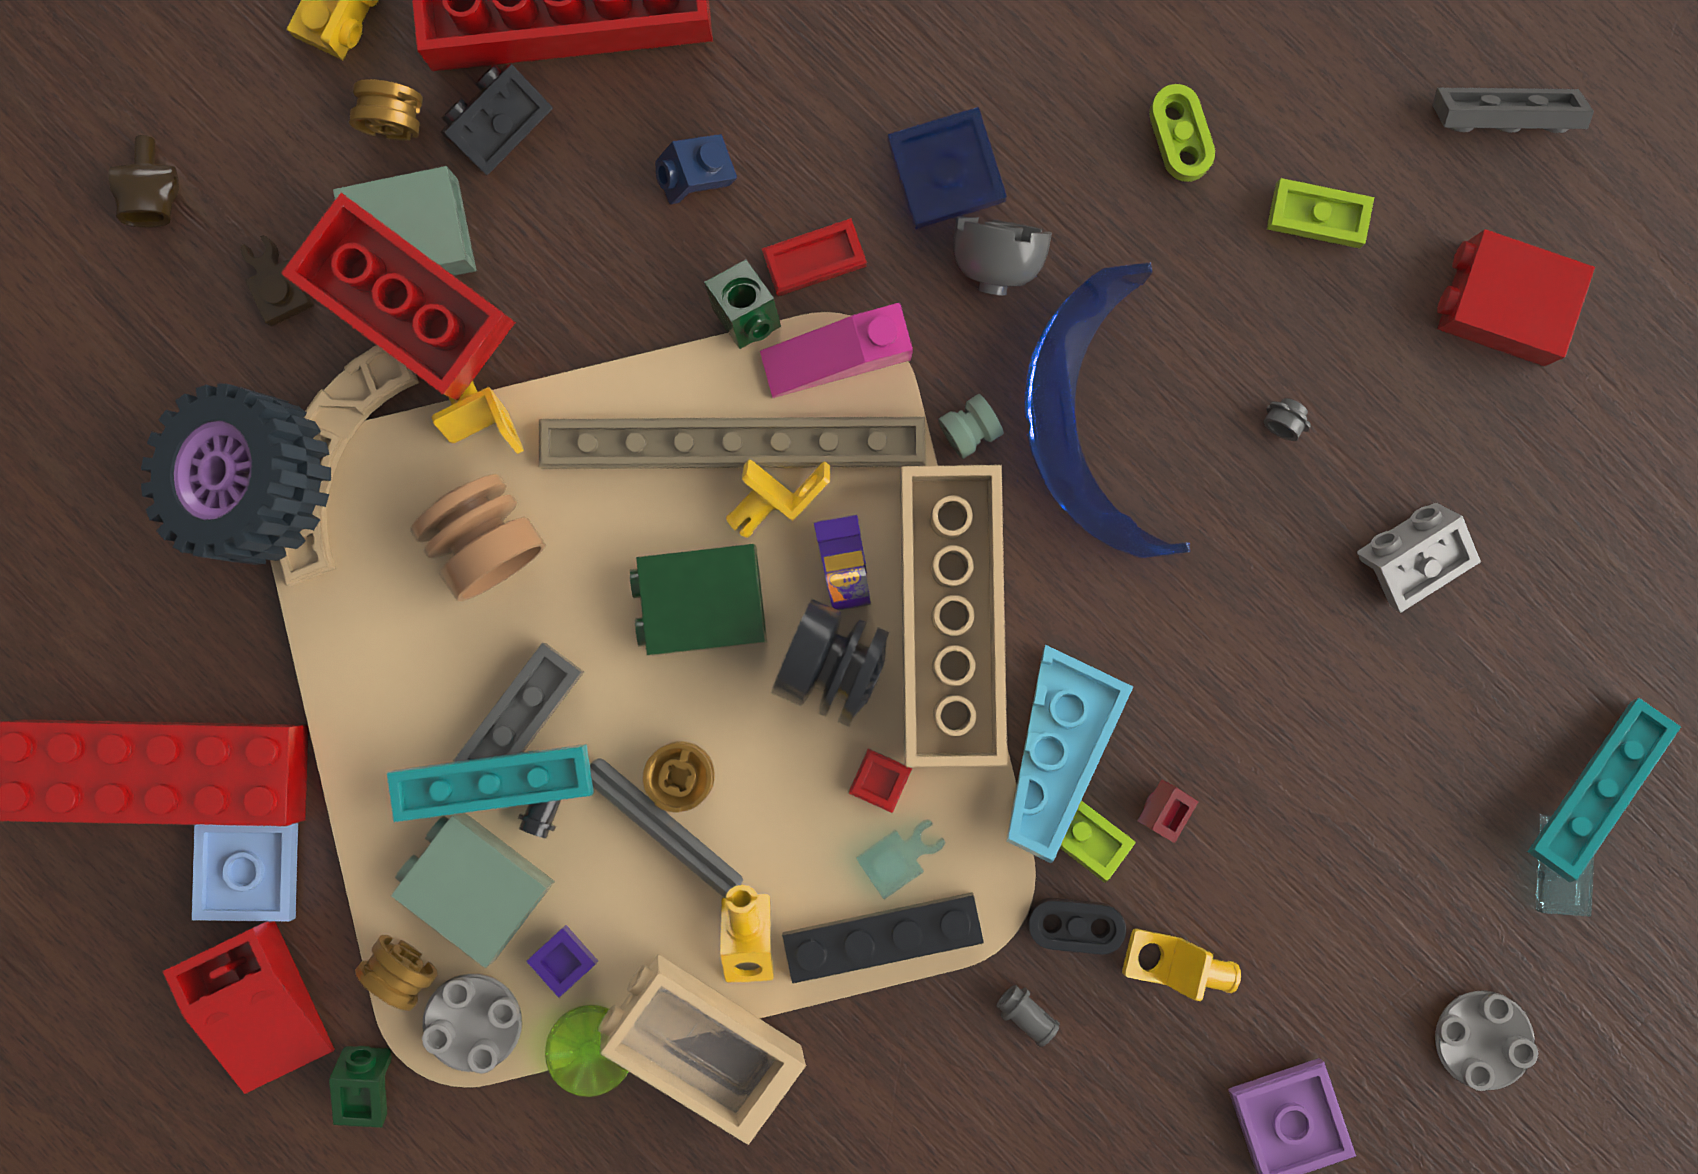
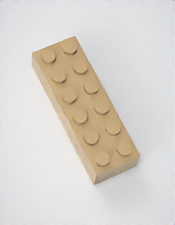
M1002 465L902 466L900 471L904 763L906 767L1007 766Z

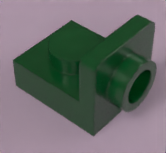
M346 1046L342 1049L329 1078L333 1125L382 1128L387 1116L385 1074L391 1061L390 1049L368 1046Z

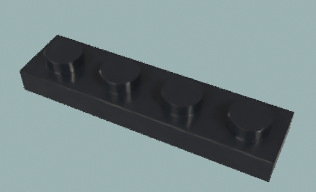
M973 892L786 931L782 934L792 984L984 944Z

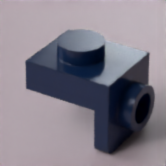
M722 134L672 141L655 161L656 178L659 186L665 191L669 204L680 203L691 192L730 186L737 179Z

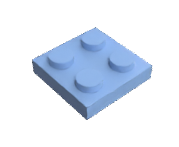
M298 823L288 826L194 825L192 920L291 921L295 919Z

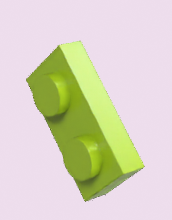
M1280 178L1275 185L1267 229L1361 248L1366 243L1375 197Z
M1081 801L1060 845V849L1105 883L1110 879L1136 842Z

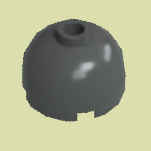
M960 216L956 218L953 236V254L956 264L965 276L980 282L979 291L995 295H1007L1008 287L1025 285L1033 280L1043 268L1049 252L1052 232H1042V229L1000 220L985 222V225L978 224L979 218Z

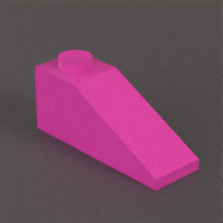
M900 302L849 316L760 350L772 398L911 361L913 352Z

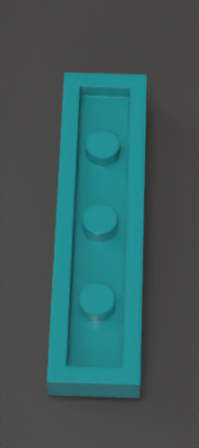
M1637 698L1631 701L1527 852L1569 883L1578 880L1681 726L1642 699Z
M587 744L398 769L387 773L394 822L586 797L594 793Z

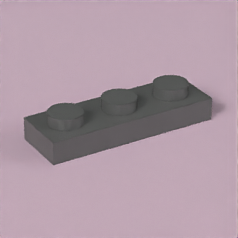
M1437 88L1432 105L1444 128L1458 132H1469L1474 128H1496L1503 132L1512 133L1520 131L1521 128H1536L1553 133H1564L1568 129H1588L1594 110L1579 89Z
M542 643L453 761L458 762L524 753L584 671L547 643Z

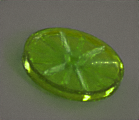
M586 1005L574 1008L557 1020L548 1035L545 1046V1060L548 1071L553 1080L562 1089L574 1095L591 1097L607 1093L618 1086L629 1072L600 1054L601 1032L598 1029L609 1010L606 1007Z

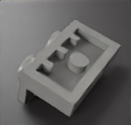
M1438 503L1419 508L1409 519L1390 531L1378 534L1371 540V543L1357 552L1360 561L1374 569L1390 607L1400 613L1481 562L1463 516Z

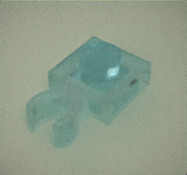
M927 819L920 822L914 828L911 837L905 841L895 829L856 857V860L883 899H886L924 872L917 858L924 854H934L944 847L945 840L943 837L932 845L924 844L921 841L922 832L933 825L931 820Z

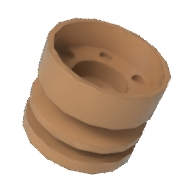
M497 474L484 476L450 491L420 515L411 526L410 531L418 542L430 541L424 550L428 558L435 559L453 553V556L441 568L439 575L457 601L462 602L471 599L505 581L533 561L546 546L528 518L522 517L504 523V520L515 509L518 502L510 494L501 496L507 486Z

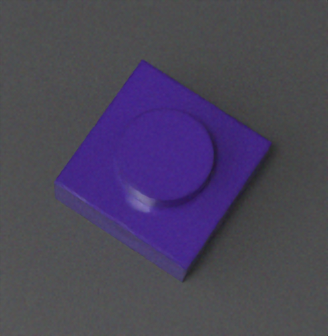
M565 925L526 962L560 998L594 967L598 960L571 929Z

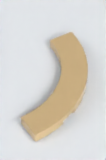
M378 345L344 367L345 370L325 390L321 389L305 410L307 414L304 418L315 421L321 430L313 439L326 442L330 454L320 458L321 465L331 467V481H321L320 492L329 494L338 461L358 427L385 401L402 390L419 383L413 371ZM328 501L326 507L316 505L312 514L321 519L315 530L302 529L300 531L306 541L298 549L284 547L287 556L278 560L285 585L293 586L336 569L328 537Z

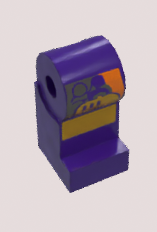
M852 515L814 522L832 608L843 610L871 605L858 516Z

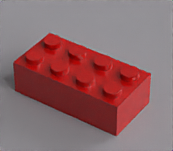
M343 193L338 195L281 272L282 275L439 392L455 400H459L516 323Z

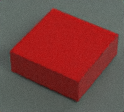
M868 748L848 794L893 813L910 776L912 767H906L905 764Z

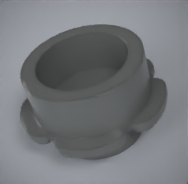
M1284 398L1281 402H1271L1266 409L1268 415L1263 423L1269 431L1280 438L1296 441L1302 432L1309 431L1311 427L1306 417L1308 414L1307 409L1295 400Z

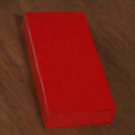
M852 218L762 248V253L778 297L867 267Z

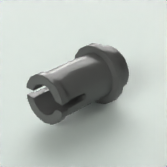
M1017 985L1011 986L997 1003V1008L1002 1011L1001 1018L1005 1021L1011 1019L1035 1041L1038 1047L1045 1046L1056 1035L1060 1023L1048 1015L1029 997L1030 991L1027 988L1020 989Z

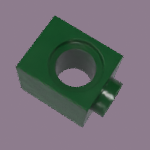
M747 260L704 282L714 313L739 349L753 342L765 339L771 332L781 327L773 296Z

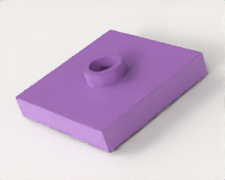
M1320 1058L1228 1089L1257 1174H1305L1356 1156L1325 1063Z

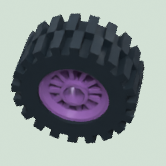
M217 383V387L210 385L195 388L197 397L183 394L175 400L180 411L165 410L158 419L165 426L162 434L157 432H151L147 444L156 447L153 459L143 457L141 470L151 472V482L141 483L142 497L153 498L154 504L145 510L150 521L163 523L156 530L163 540L174 541L173 548L182 553L254 565L266 564V559L278 561L286 557L287 554L284 547L298 549L306 541L300 531L302 529L315 530L321 519L312 514L316 505L326 507L329 494L320 492L321 481H331V467L321 465L320 458L330 454L326 442L313 439L321 432L316 422L305 419L304 417L307 412L299 406L289 404V401L230 384Z

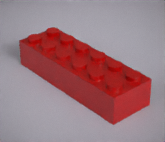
M412 0L417 51L432 71L713 42L709 0Z
M77 720L0 721V821L288 826L306 820L308 725Z

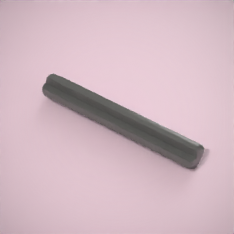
M598 758L590 764L593 788L723 898H726V894L731 888L742 884L743 878L738 872L667 812L657 807L648 796L604 759Z

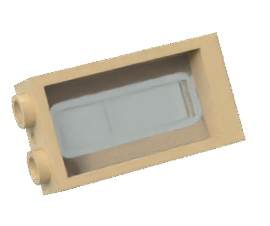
M658 954L649 967L642 965L636 971L627 988V991L630 992L628 997L620 1007L613 1005L601 1021L598 1029L601 1032L600 1054L749 1145L806 1067L802 1047L791 1038L758 1019L747 1010Z

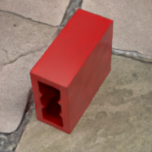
M1484 229L1468 241H1463L1452 263V267L1457 269L1453 284L1444 290L1438 304L1437 312L1442 314L1437 329L1542 366H1547L1564 359L1595 267Z

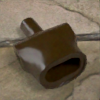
M139 135L135 137L134 164L115 166L109 169V186L117 206L116 217L123 224L134 227L165 226L170 223L172 205L179 192L178 174L174 166L155 164V139L150 136Z

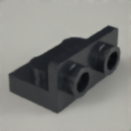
M495 64L491 66L475 83L481 91L468 104L462 98L459 99L442 117L447 125L441 130V133L486 176L553 109L512 64L505 65L501 70Z

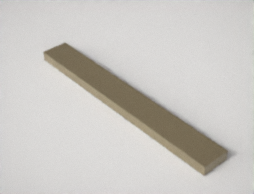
M925 417L539 419V468L541 469L744 468V464L749 459L761 468L818 467L823 461L829 464L830 467L926 465Z

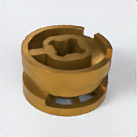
M368 79L354 83L353 94L358 99L356 107L351 109L349 124L354 129L371 136H375V132L387 135L386 138L391 140H410L411 133L412 137H418L420 123L416 119V114L420 113L423 97L419 92L407 86L383 80Z
M685 741L669 743L656 750L647 760L643 770V786L646 794L649 795L657 807L673 813L688 811L701 804L710 794L715 780L714 765L709 755L698 745Z
M381 935L372 946L373 955L369 961H362L355 969V974L361 984L383 1002L401 1010H412L418 1002L417 994L422 988H428L437 977V970L431 962H427L424 966L423 961L420 959L422 953L410 944L400 940L398 944L394 945L390 943L393 940L392 936Z

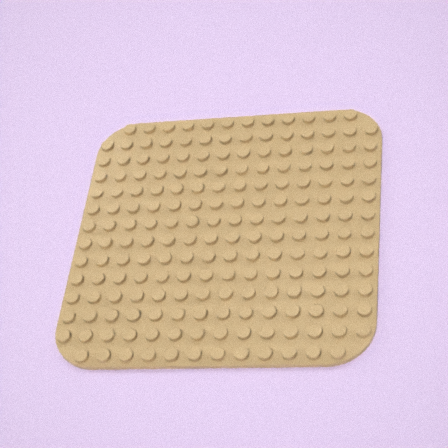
M818 312L780 320L781 327L771 332L768 337L761 341L753 342L742 349L738 348L729 333L494 389L492 391L508 410L524 449L519 454L513 450L501 435L496 423L456 443H450L434 425L431 418L433 414L451 406L450 400L365 420L347 443L338 461L329 491L327 528L330 549L336 569L293 586L285 585L279 562L270 560L362 961H369L373 955L372 946L381 935H390L393 938L390 943L395 945L400 940L405 941L422 953L420 959L423 961L424 966L427 962H431L437 970V977L428 988H422L417 994L418 1002L412 1010L395 1008L369 992L377 1025L383 1038L395 1055L406 1066L421 1076L437 1083L454 1087H480L605 1057L600 1054L601 1032L598 1029L601 1021L613 1005L620 1007L630 994L627 988L636 971L642 965L649 967L658 954L760 1019L975 965L1003 948L1024 922L1034 895L1036 870L1033 854L1006 841L1017 788L1008 748L1007 766L912 767L910 776L893 813L848 794L868 748L905 764L900 471L902 467H830L829 483L793 521L779 510L773 509L756 527L749 538L739 534V531L743 528L741 525L734 530L726 520V516L752 490L742 480L743 468H539V419L925 417V466H938L918 384L909 361L772 398L760 350L842 320L850 315ZM817 467L762 469L794 493ZM497 474L507 486L501 496L510 494L518 502L515 509L506 517L504 523L522 517L528 518L546 546L533 561L505 581L471 599L462 602L457 601L439 575L441 568L449 561L453 553L435 559L428 558L424 550L430 541L418 542L410 531L411 526L420 515L450 491L484 476ZM857 515L866 562V577L871 605L839 610L842 613L838 634L847 638L854 625L859 620H863L867 623L858 643L869 647L878 627L888 631L889 635L886 641L885 663L867 705L865 704L856 714L848 727L838 722L846 702L840 698L834 697L825 717L819 714L823 691L814 688L801 706L774 695L771 691L811 599L832 607L814 522ZM755 544L758 554L767 642L653 656L647 655L646 646H638L635 618L643 617L641 598H633L630 586V569H637L636 557ZM542 643H547L583 670L584 673L524 752L587 744L589 764L598 758L604 759L649 797L643 786V770L647 760L656 750L669 743L678 741L690 742L701 747L711 758L715 770L714 785L710 794L694 809L680 813L665 812L738 872L743 878L741 885L752 887L757 894H767L770 896L771 956L774 979L751 982L725 981L720 956L721 901L723 897L595 788H593L594 793L590 796L561 800L552 823L556 826L555 831L550 830L547 839L519 830L522 820L518 819L520 813L525 814L528 804L466 813L555 881L498 958L487 968H484L391 896L400 884L395 879L397 873L411 856L421 857L430 845V842L425 839L426 835L442 816L394 822L387 773L398 769L454 762L453 760ZM973 892L984 944L792 984L782 937L783 932ZM567 925L596 957L598 962L558 998L526 961ZM744 962L737 964L735 967L742 970H754L759 968L760 965L753 962ZM482 974L500 981L513 993L521 1010L522 1028L515 1048L505 1060L488 1073L480 1074L453 1069L442 1063L434 1054L428 1052L423 1045V1014L427 1002L438 987L460 975ZM659 988L636 1020V1025L641 1030L661 1042L726 1027L666 988Z

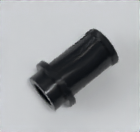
M561 800L528 804L525 814L520 813L518 819L522 820L519 830L547 839L549 831H555L556 826L552 823Z

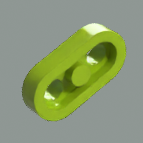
M1168 85L1161 89L1154 98L1149 111L1150 121L1167 171L1180 181H1195L1201 178L1211 167L1215 158V147L1196 93L1185 85ZM1167 108H1175L1180 113V119L1172 120L1168 118L1165 110ZM1180 153H1191L1195 163L1192 165L1183 163L1180 159Z

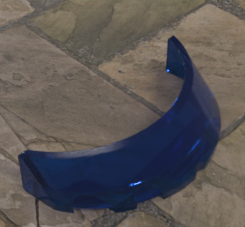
M1151 263L1103 268L1088 278L1061 304L1047 323L1034 349L1029 364L1024 393V416L1029 424L1028 443L1036 467L1054 499L1078 525L1095 538L1117 550L1139 558L1178 556L1191 552L1190 543L1169 544L1139 528L1131 517L1121 513L1109 501L1094 479L1082 452L1076 426L1075 397L1081 364L1095 332L1122 299L1147 281L1153 273Z

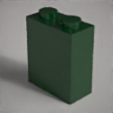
M755 544L636 557L637 569H630V586L633 598H641L643 617L635 618V631L638 646H646L647 655L653 656L767 642L758 554Z

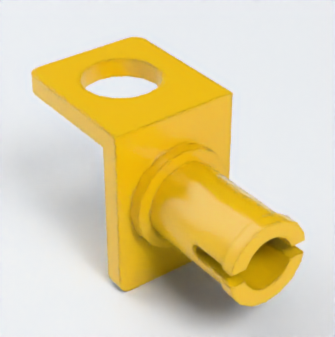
M472 381L459 400L449 397L451 406L431 416L434 425L450 443H456L496 423L501 435L517 454L524 451L508 410L490 387L477 392Z
M749 459L744 464L742 480L752 490L726 516L728 524L734 530L741 525L743 528L739 531V534L749 538L756 527L773 509L779 510L793 521L829 483L830 465L823 461L802 485L792 493L754 461Z
M738 885L731 888L726 894V898H722L720 956L726 982L770 981L774 979L771 956L770 896L767 894H757L748 885ZM744 962H753L760 965L759 968L754 970H742L735 966Z
M1133 929L1131 932L1122 969L1123 975L1128 978L1167 985L1196 1001H1202L1205 987L1233 993L1239 987L1241 980V971L1237 963L1212 959L1213 955L1211 952L1182 938L1141 929ZM1155 943L1161 952L1160 960L1154 968L1144 970L1138 961L1139 953L1145 945Z

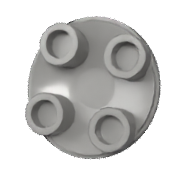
M465 974L454 977L438 987L427 1002L423 1014V1045L428 1052L434 1054L442 1063L453 1069L480 1074L488 1073L511 1054L519 1040L522 1028L519 1004L513 993L503 983L492 977L482 974Z
M1473 991L1463 994L1454 999L1444 1009L1438 1020L1435 1043L1442 1064L1455 1079L1475 1090L1485 1091L1504 1088L1517 1081L1527 1068L1532 1067L1538 1059L1534 1032L1527 1015L1514 1001L1499 993Z

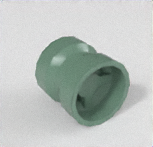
M977 394L966 401L965 412L961 410L957 413L950 411L938 418L945 437L962 460L975 452L976 446L981 443L980 439L992 442L1004 434L996 414L981 394Z

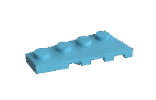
M1045 645L1042 653L1006 841L1052 863L1133 686Z

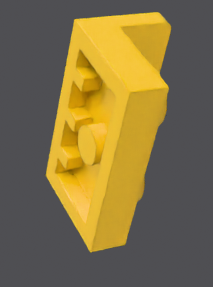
M301 0L287 27V31L293 37L344 60L349 48L355 47L361 37L362 22L370 6H375L379 0Z

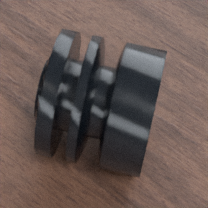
M811 599L783 660L771 693L801 706L814 688L823 691L819 714L825 717L834 697L840 698L846 702L838 722L849 727L856 714L865 704L867 705L885 663L886 641L889 632L878 627L870 646L867 647L858 643L867 622L859 620L846 638L838 634L842 612Z

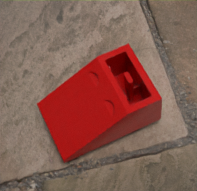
M267 921L162 971L184 1019L244 1094L335 1050L276 921Z

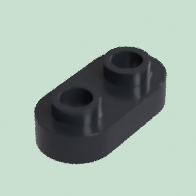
M1046 898L1034 904L1027 917V927L1032 938L1041 947L1050 950L1109 954L1122 945L1126 936V924L1122 915L1111 905L1101 902ZM1049 914L1059 916V925L1053 930L1043 928V920ZM1105 919L1107 922L1105 932L1100 935L1093 934L1091 932L1093 921Z

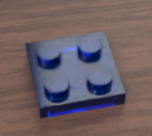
M979 107L888 134L887 141L915 229L1006 202L1007 195Z

